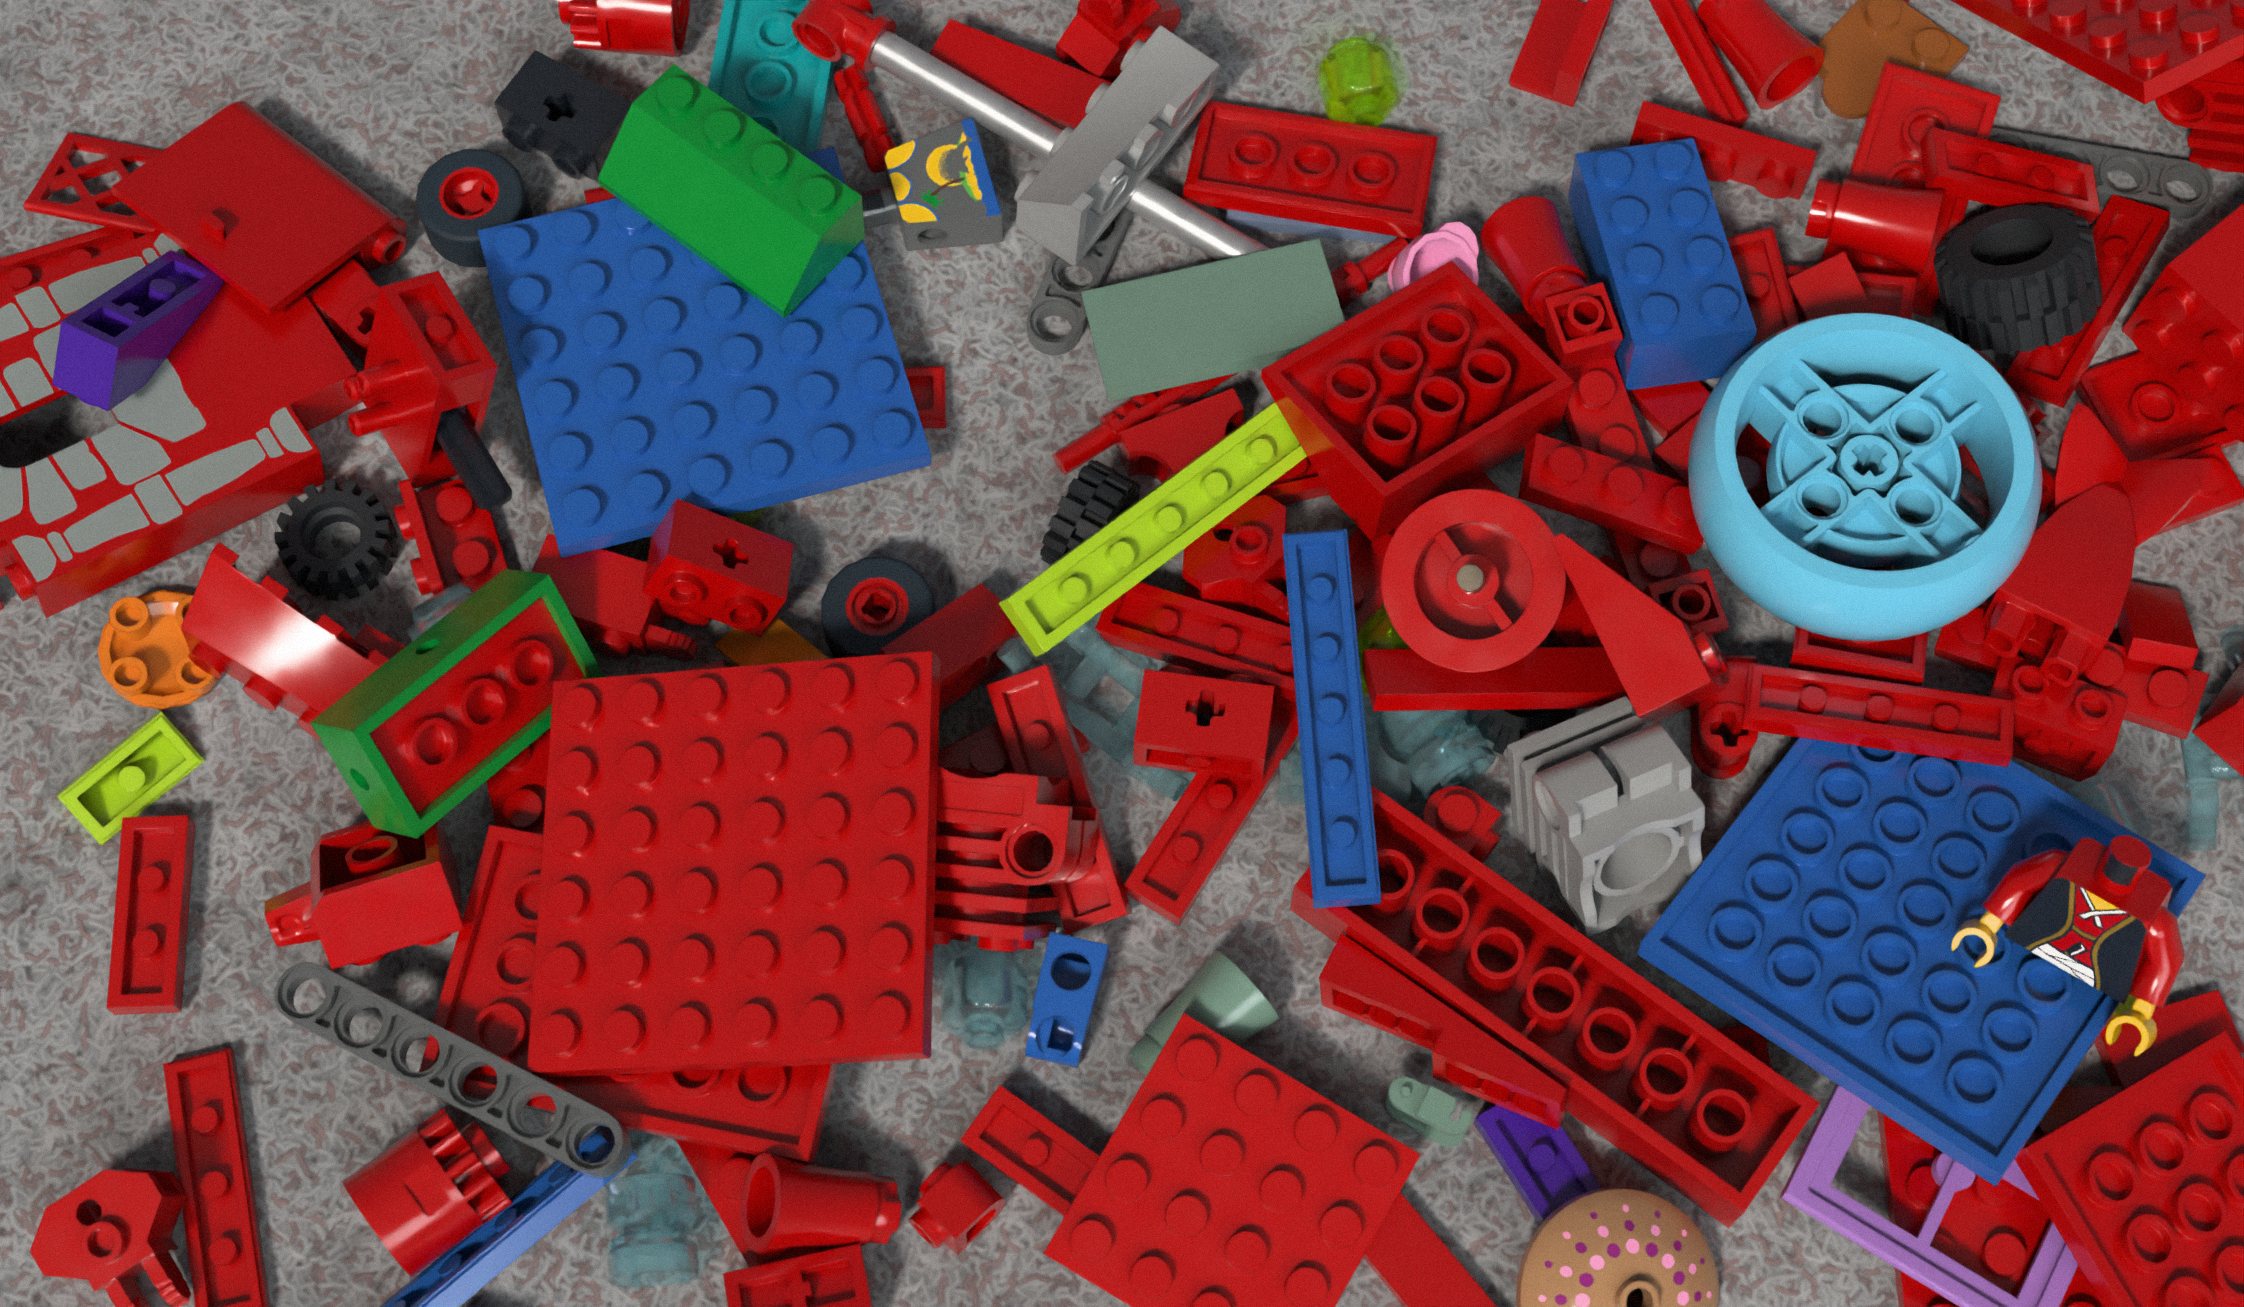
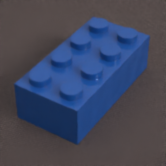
M1694 138L1576 153L1568 201L1592 284L1603 282L1623 336V340L1614 357L1626 391L1721 378L1739 358L1752 349L1757 328Z

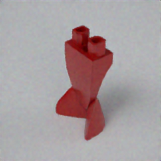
M2077 402L2066 423L2059 444L2054 475L2055 513L2034 532L2029 547L2018 566L1998 588L1981 623L1987 625L1982 643L1983 647L2004 658L2016 657L2023 643L2047 654L2040 667L2044 676L2064 687L2071 686L2083 671L2089 674L2108 642L2120 616L2132 578L2135 548L2166 527L2189 504L2206 480L2213 463L2204 459H2155L2129 462L2119 445L2090 408Z

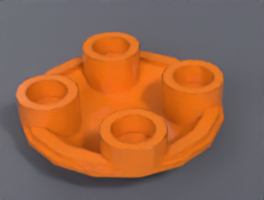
M161 590L137 597H124L115 602L111 607L109 621L102 630L98 656L102 675L117 695L139 707L166 710L189 705L212 690L219 678L206 673L189 659L188 654L190 651L181 630V625L193 598L192 594Z

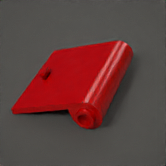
M237 101L228 105L111 186L115 197L269 316H273L353 255L363 266L374 270L382 265L389 266L395 263L402 256L407 246V224L402 218L245 101Z

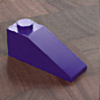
M169 250L61 321L52 385L77 396L88 405L110 411L145 386L222 288L224 280L206 266Z

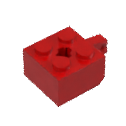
M440 819L417 839L374 828L370 821L321 835L311 852V881L265 901L266 922L277 947L320 940L331 969H335L349 964L355 966L368 965L378 961L388 952L415 944L421 946L434 945L444 941L452 933L464 930L459 871L442 820Z

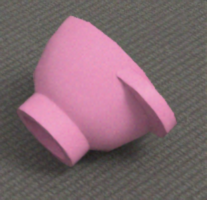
M1452 222L1442 223L1432 233L1417 236L1393 259L1389 266L1387 277L1393 294L1450 261H1453L1478 285L1479 276L1476 259L1479 248L1476 235L1463 223Z

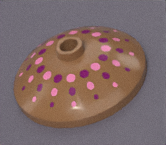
M1617 1187L1602 1188L1581 1194L1565 1202L1554 1210L1538 1227L1530 1239L1520 1263L1516 1286L1517 1307H1627L1626 1300L1629 1293L1634 1289L1640 1288L1643 1293L1641 1307H1718L1719 1282L1715 1261L1705 1238L1692 1220L1679 1208L1658 1196L1644 1191Z

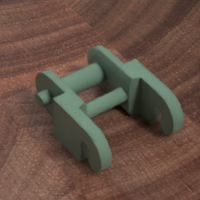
M1400 1077L1394 1080L1385 1099V1109L1388 1115L1445 1147H1454L1460 1144L1472 1122V1113L1469 1110L1461 1112L1459 1121H1452L1450 1115L1455 1110L1457 1099L1432 1085L1428 1087L1410 1077Z

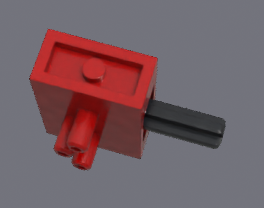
M439 270L380 287L364 369L359 371L357 375L347 377L343 383L347 398L352 402L362 400L366 406V409L350 413L348 426L352 434L357 437L381 431L407 477L411 479L415 489L459 475L477 507L482 510L486 509L488 512H494L512 498V489L480 438L498 366Z

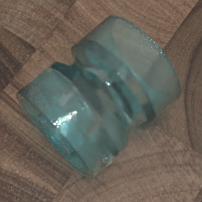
M1467 710L1384 711L1378 719L1377 724L1394 752L1398 756H1409L1405 770L1425 801H1428L1430 796L1439 789L1448 786L1462 787L1474 781L1486 772L1496 759L1495 754L1478 727L1463 723L1468 713Z
M649 1173L622 1177L610 1181L605 1186L606 1218L608 1226L615 1229L618 1236L607 1244L609 1283L621 1288H647L685 1284L699 1278L698 1238L687 1231V1226L697 1219L696 1183L694 1178L684 1174Z

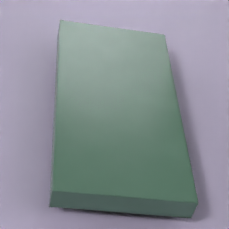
M1320 238L1081 292L1108 402L1269 366L1345 322Z

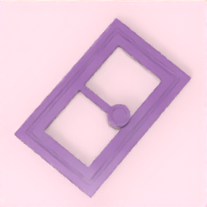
M1835 1085L1780 1198L1959 1307L2060 1306L2078 1263L2052 1220L2016 1298L1930 1246L1954 1193L1968 1188L1976 1176L1974 1172L1942 1152L1937 1155L1932 1162V1177L1940 1188L1916 1237L1832 1187L1830 1184L1870 1106L1840 1085ZM2014 1160L2002 1179L2039 1200Z

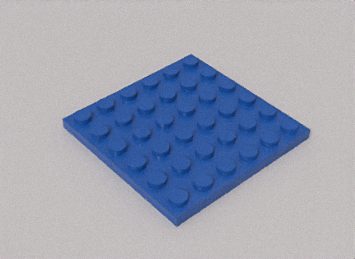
M835 147L803 154L846 185ZM618 198L477 230L561 558L652 536L677 498L721 516L728 517L931 465V452L864 239L784 319Z
M1799 738L1640 942L1637 955L1992 1185L1997 1186L2121 1003L2005 937L2004 935L2010 927L2005 923L1996 932L1998 942L1991 960L1984 966L1973 967L1980 954L1987 949L1986 943L1981 937L1970 934L1964 936L1958 947L1952 951V941L1959 926L1965 921L1980 919L1986 909L1981 905L2017 861L2054 848L2068 853L2080 838H2092L2107 847L2111 840L2121 835L2132 836L2145 843L2152 855L2147 869L2165 878L2170 883L2172 893L2167 909L2176 915L2177 920L2199 889L2206 875L2010 760L2008 767Z

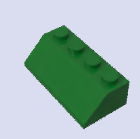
M675 64L667 69L631 104L598 176V182L601 187L784 319L865 238L863 204L860 194Z

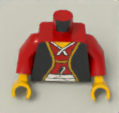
M2126 835L2115 837L2111 840L2108 847L2092 838H2080L2068 853L2054 848L2017 861L1981 905L1986 909L1980 919L1965 921L1959 926L1952 941V951H1954L1964 936L1972 934L1981 937L1985 941L1987 949L1980 954L1973 967L1984 966L1991 960L1997 947L1998 936L1996 932L2005 923L2010 926L2004 935L2005 937L2120 1003L2124 1004L2129 995L2135 997L2131 1009L2126 1010L2113 1019L2108 1025L2105 1035L2107 1043L2112 1045L2117 1040L2123 1023L2135 1025L2141 1032L2142 1038L2134 1056L2144 1052L2155 1041L2157 1028L2151 1016L2156 1006L2163 1009L2185 957L2177 917L2167 909L2172 887L2168 880L2147 869L2152 859L2151 851L2147 845L2137 838Z

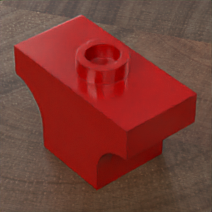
M1234 388L1190 405L1186 403L1170 405L1161 410L1154 419L1120 431L1119 458L1128 477L1147 475L1163 483L1239 427L1243 422L1244 408Z

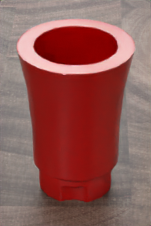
M1702 0L1698 7L1697 14L1701 18V23L1707 29V35L1729 60L1761 109L1769 110L1803 91L1815 78L1823 65L1825 58L1824 50L1792 27L1766 0Z
M1819 178L1805 235L1825 240L1829 238L1828 245L1882 258L1923 274L1936 229L1944 190L1906 189L1868 184L1844 179L1843 184L1837 181Z
M1521 197L1498 208L1485 222L1480 234L1482 251L1503 273L1517 293L1525 310L1534 316L1539 326L1545 329L1542 307L1543 299L1587 286L1586 276L1574 257L1565 236L1557 207L1550 200L1543 197Z
M761 1153L753 1160L747 1172L742 1191V1230L746 1243L755 1252L803 1246H850L860 1243L862 1247L867 1243L887 1244L891 1234L897 1231L901 1217V1201L898 1197L897 1182L892 1177L872 1176L866 1170L838 1169L801 1163L768 1153Z

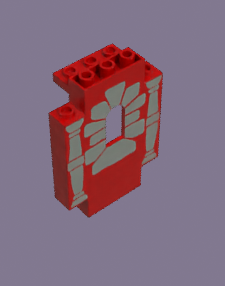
M156 229L0 298V425L69 394L52 385L60 327L63 319L169 250L196 262L194 257ZM224 281L222 288L145 386L110 410L118 422L117 425L33 464L20 468L0 466V578L5 575L8 576L22 602L34 597L43 614L48 618L289 501L293 495L298 497L306 493L303 488L313 483L315 487L325 484L320 451L307 431L334 419L360 404L362 400L352 402L347 398L343 383L347 377L357 375L358 373L306 294L303 292L273 316H269ZM0 599V610H2L4 607Z

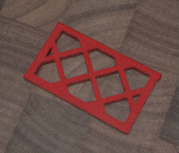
M68 132L28 199L25 200L24 210L142 234L150 233L157 228L139 214L126 216L100 211V209L121 202V200L113 195L112 189L91 196L83 182L111 171H115L121 180L129 174L125 166L135 161L146 163L163 150ZM76 150L106 156V158L76 169L70 163ZM70 186L74 188L80 198V201L71 204L48 200L51 193Z

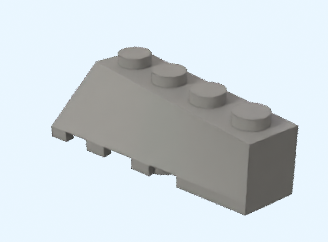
M1161 25L1146 43L1140 39L1137 40L1126 53L1120 66L1122 72L1111 86L1104 82L1095 90L1085 109L1087 115L1076 129L1069 125L1059 134L1050 151V157L1052 158L1040 172L1035 169L1031 170L1021 181L1014 195V200L1017 202L1016 228L1076 267L1213 96L1220 64Z

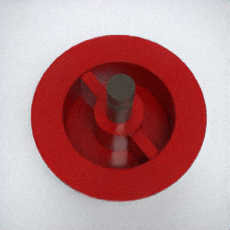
M1462 489L1439 495L1414 510L1401 523L1385 553L1382 565L1381 588L1386 612L1393 627L1403 641L1421 657L1438 666L1455 671L1486 672L1509 666L1521 660L1536 649L1554 627L1563 606L1566 589V570L1550 538L1554 537V534L1543 519L1530 507L1500 492L1485 489Z

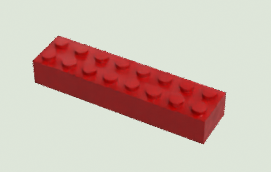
M1372 786L1371 793L1381 904L1313 909L1309 866L1294 885L1290 910L1335 943L1340 934L1343 933L1567 1089L1565 1108L1567 1112L1729 1229L1746 1211L1820 1103L1393 799Z

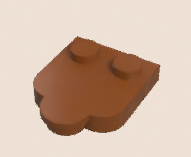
M1858 0L1819 42L1818 46L1825 53L1823 65L1818 72V76L1824 81L1821 89L1822 99L1827 108L1841 118H1864L1867 116L1885 61L1946 79L1966 58L1970 48L1902 0Z

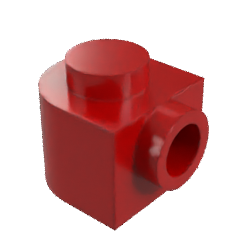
M1461 786L1444 787L1433 793L1425 804L1421 820L1481 863L1489 857L1502 838V835L1495 831L1502 813L1468 788Z
M967 1161L960 1162L954 1167L948 1162H944L920 1186L919 1192L923 1196L917 1200L918 1210L909 1218V1222L930 1246L938 1249L945 1243L958 1256L998 1216L1005 1205L1006 1199Z

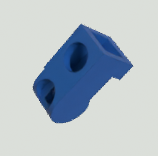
M1050 932L1032 1005L1034 1012L1026 1043V1057L1074 1068L1079 1067L1110 958L1109 945Z

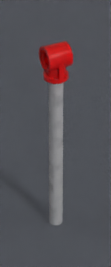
M809 0L793 20L791 25L793 34L816 57L825 61L836 62L846 54L853 58L854 65L865 73H869L879 66L964 116L973 118V121L1046 163L1052 158L1050 157L1051 148L1063 130L895 35L896 22L884 14L878 17L874 16L869 0ZM1147 178L1124 206L1218 261L1270 249Z

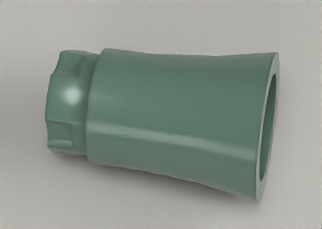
M1215 950L1189 985L1161 1015L1143 1030L1146 1036L1142 1037L1139 1043L1128 1052V1056L1146 1076L1183 1013L1238 1046L1277 1021L1279 1016L1256 985L1230 959Z

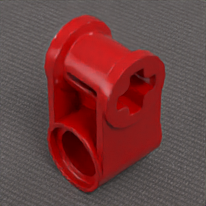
M351 258L305 294L322 320L325 319L334 329L331 331L332 335L336 339L340 338L365 363L380 288L369 273Z
M1723 654L1729 670L1719 674L1726 689L1688 707L1691 721V752L1693 760L1700 771L1709 777L1722 780L1733 778L1740 774L1748 764L1750 751L1757 742L1758 731L1741 729L1746 676L1749 664H1758L1755 655ZM1720 735L1726 736V741L1729 746H1724L1723 738Z

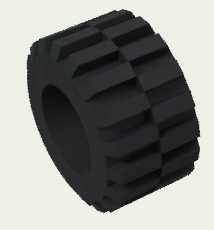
M2025 203L1988 210L1985 214L1973 216L1963 221L1964 225L1951 229L1945 235L1946 240L1939 242L1935 249L1936 257L1933 258L1945 326L1948 332L1953 333L1954 338L1964 344L1970 343L1971 349L1979 351L1991 349L1994 350V353L2008 354L2010 351L2021 350V352L2036 350L2035 348L2044 345L2051 346L2062 342L2063 337L2075 335L2084 329L2083 323L2092 321L2098 313L2097 307L2102 304V292L2092 229L2089 228L2088 221L2083 216H2075L2073 210L2065 207L2054 208L2052 204L2028 205Z

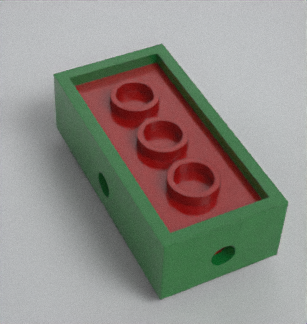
M504 569L310 723L373 827L417 839L550 728L554 681L605 677L550 575Z

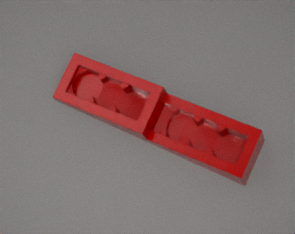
M949 19L929 53L1061 130H1064L1069 125L1076 129L1087 115L1085 109L1095 90L1104 82L1110 86L1112 82L952 19Z
M1340 934L1319 976L1321 1004L1323 1006L1431 1050L1433 1079L1559 1130L1565 1117L1566 1088L1346 935Z

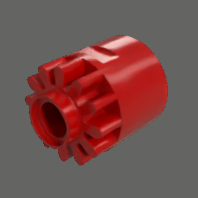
M559 0L558 2L562 24L570 25V34H575V48L677 58L683 54L691 0Z
M444 1108L342 1181L348 1194L376 1235L411 1277L415 1276L512 1204L509 1196L497 1181L511 1170L507 1162L476 1120L460 1130Z

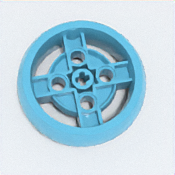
M1846 313L1809 319L1769 336L1747 351L1720 378L1703 405L1695 423L1688 458L1689 494L1696 523L1713 558L1733 584L1761 608L1791 625L1831 638L1852 641H1886L1920 635L1945 626L1981 605L2006 581L2028 549L2036 528L2042 498V465L2034 429L2021 401L2004 377L1982 356L1953 336L1914 320L1875 313ZM1748 424H1751L1771 444L1766 466L1770 502L1760 510L1751 499L1743 483L1736 459L1738 438ZM1808 429L1822 430L1828 436L1814 435ZM1906 435L1913 437L1920 443L1907 442L1900 436ZM1962 444L1966 446L1973 456L1985 483L1988 495L1989 518L1984 531L1958 507L1961 495V460L1958 447ZM1814 507L1821 509L1828 516L1819 517L1812 515L1805 508ZM1899 515L1913 516L1921 524L1908 523L1901 519ZM1897 564L1902 570L1873 571L1858 568H1878Z

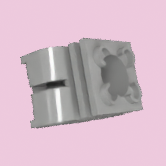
M1626 696L1603 706L1591 707L1579 716L1545 730L1531 732L1521 740L1507 745L1512 823L1518 835L1524 833V843L1530 854L1536 852L1539 876L1545 888L1552 886L1557 896L1552 902L1560 918L1588 938L1616 926L1628 914L1643 906L1662 901H1673L1703 863L1700 841L1702 830L1705 828V805L1691 787V765L1662 726L1656 723L1645 728L1643 719L1638 718L1637 715L1632 716V704Z

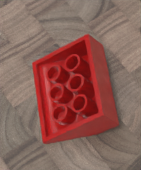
M1453 261L1446 263L1265 367L1261 373V379L1332 500L1372 542L1400 526L1422 504L1439 495L1457 491L1522 451L1536 433L1546 436L1558 429L1575 383Z

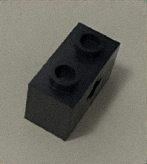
M537 50L531 54L494 101L503 128L502 133L513 146L527 153L532 152L535 148L550 156L554 165L567 176L573 179H580L585 175L599 183L598 176L633 103Z

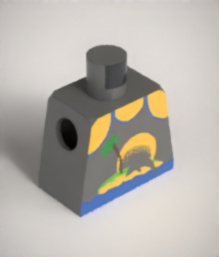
M973 118L962 120L888 150L883 155L888 186L858 193L862 196L864 228H873L898 221L907 251L1003 242L1002 213Z

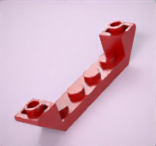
M1603 282L1545 297L1542 301L1548 356L1575 382L1564 412V418L1574 445L1656 473L1614 358L1623 340V336ZM1604 527L1615 560L1626 573L1625 578L1697 632L1704 630L1709 636L1727 631L1729 624L1708 568L1692 572L1686 553Z

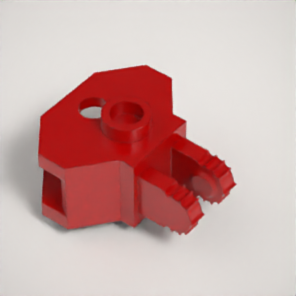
M1080 0L1077 6V14L1056 44L1057 58L1064 64L1078 62L1091 75L1113 83L1122 72L1120 70L1121 63L1131 46L1139 39L1146 43L1160 25L1173 33L1181 21V8L1172 0Z
M1268 494L1254 496L1184 548L1182 573L1183 578L1186 580L1185 596L1259 618L1262 616L1268 621L1290 627L1288 600L1284 595L1287 592L1282 538V534H1287L1286 507ZM1221 529L1233 530L1220 540L1214 536Z
M124 1168L123 1170L104 1169L45 1208L30 1249L32 1257L44 1276L88 1280L94 1292L106 1290L115 1307H151L134 1279L144 1271L147 1272L154 1286L157 1287L160 1296L168 1305L181 1307L190 1301L189 1298L192 1295L187 1281L184 1280L181 1271L170 1255L178 1249L172 1239V1234L186 1197L185 1191L173 1172L139 1168Z

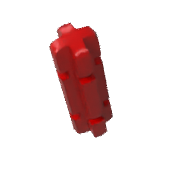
M851 65L846 69H839L833 77L835 89L840 101L845 105L844 110L858 144L863 148L865 161L872 172L885 171L883 155L888 150L895 148L896 145L892 136L887 132L889 128L875 95L868 87L869 81L864 71L858 69L855 65Z

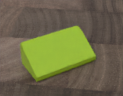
M158 710L58 791L56 796L98 843L103 845L122 829V817H137L205 760L168 718Z

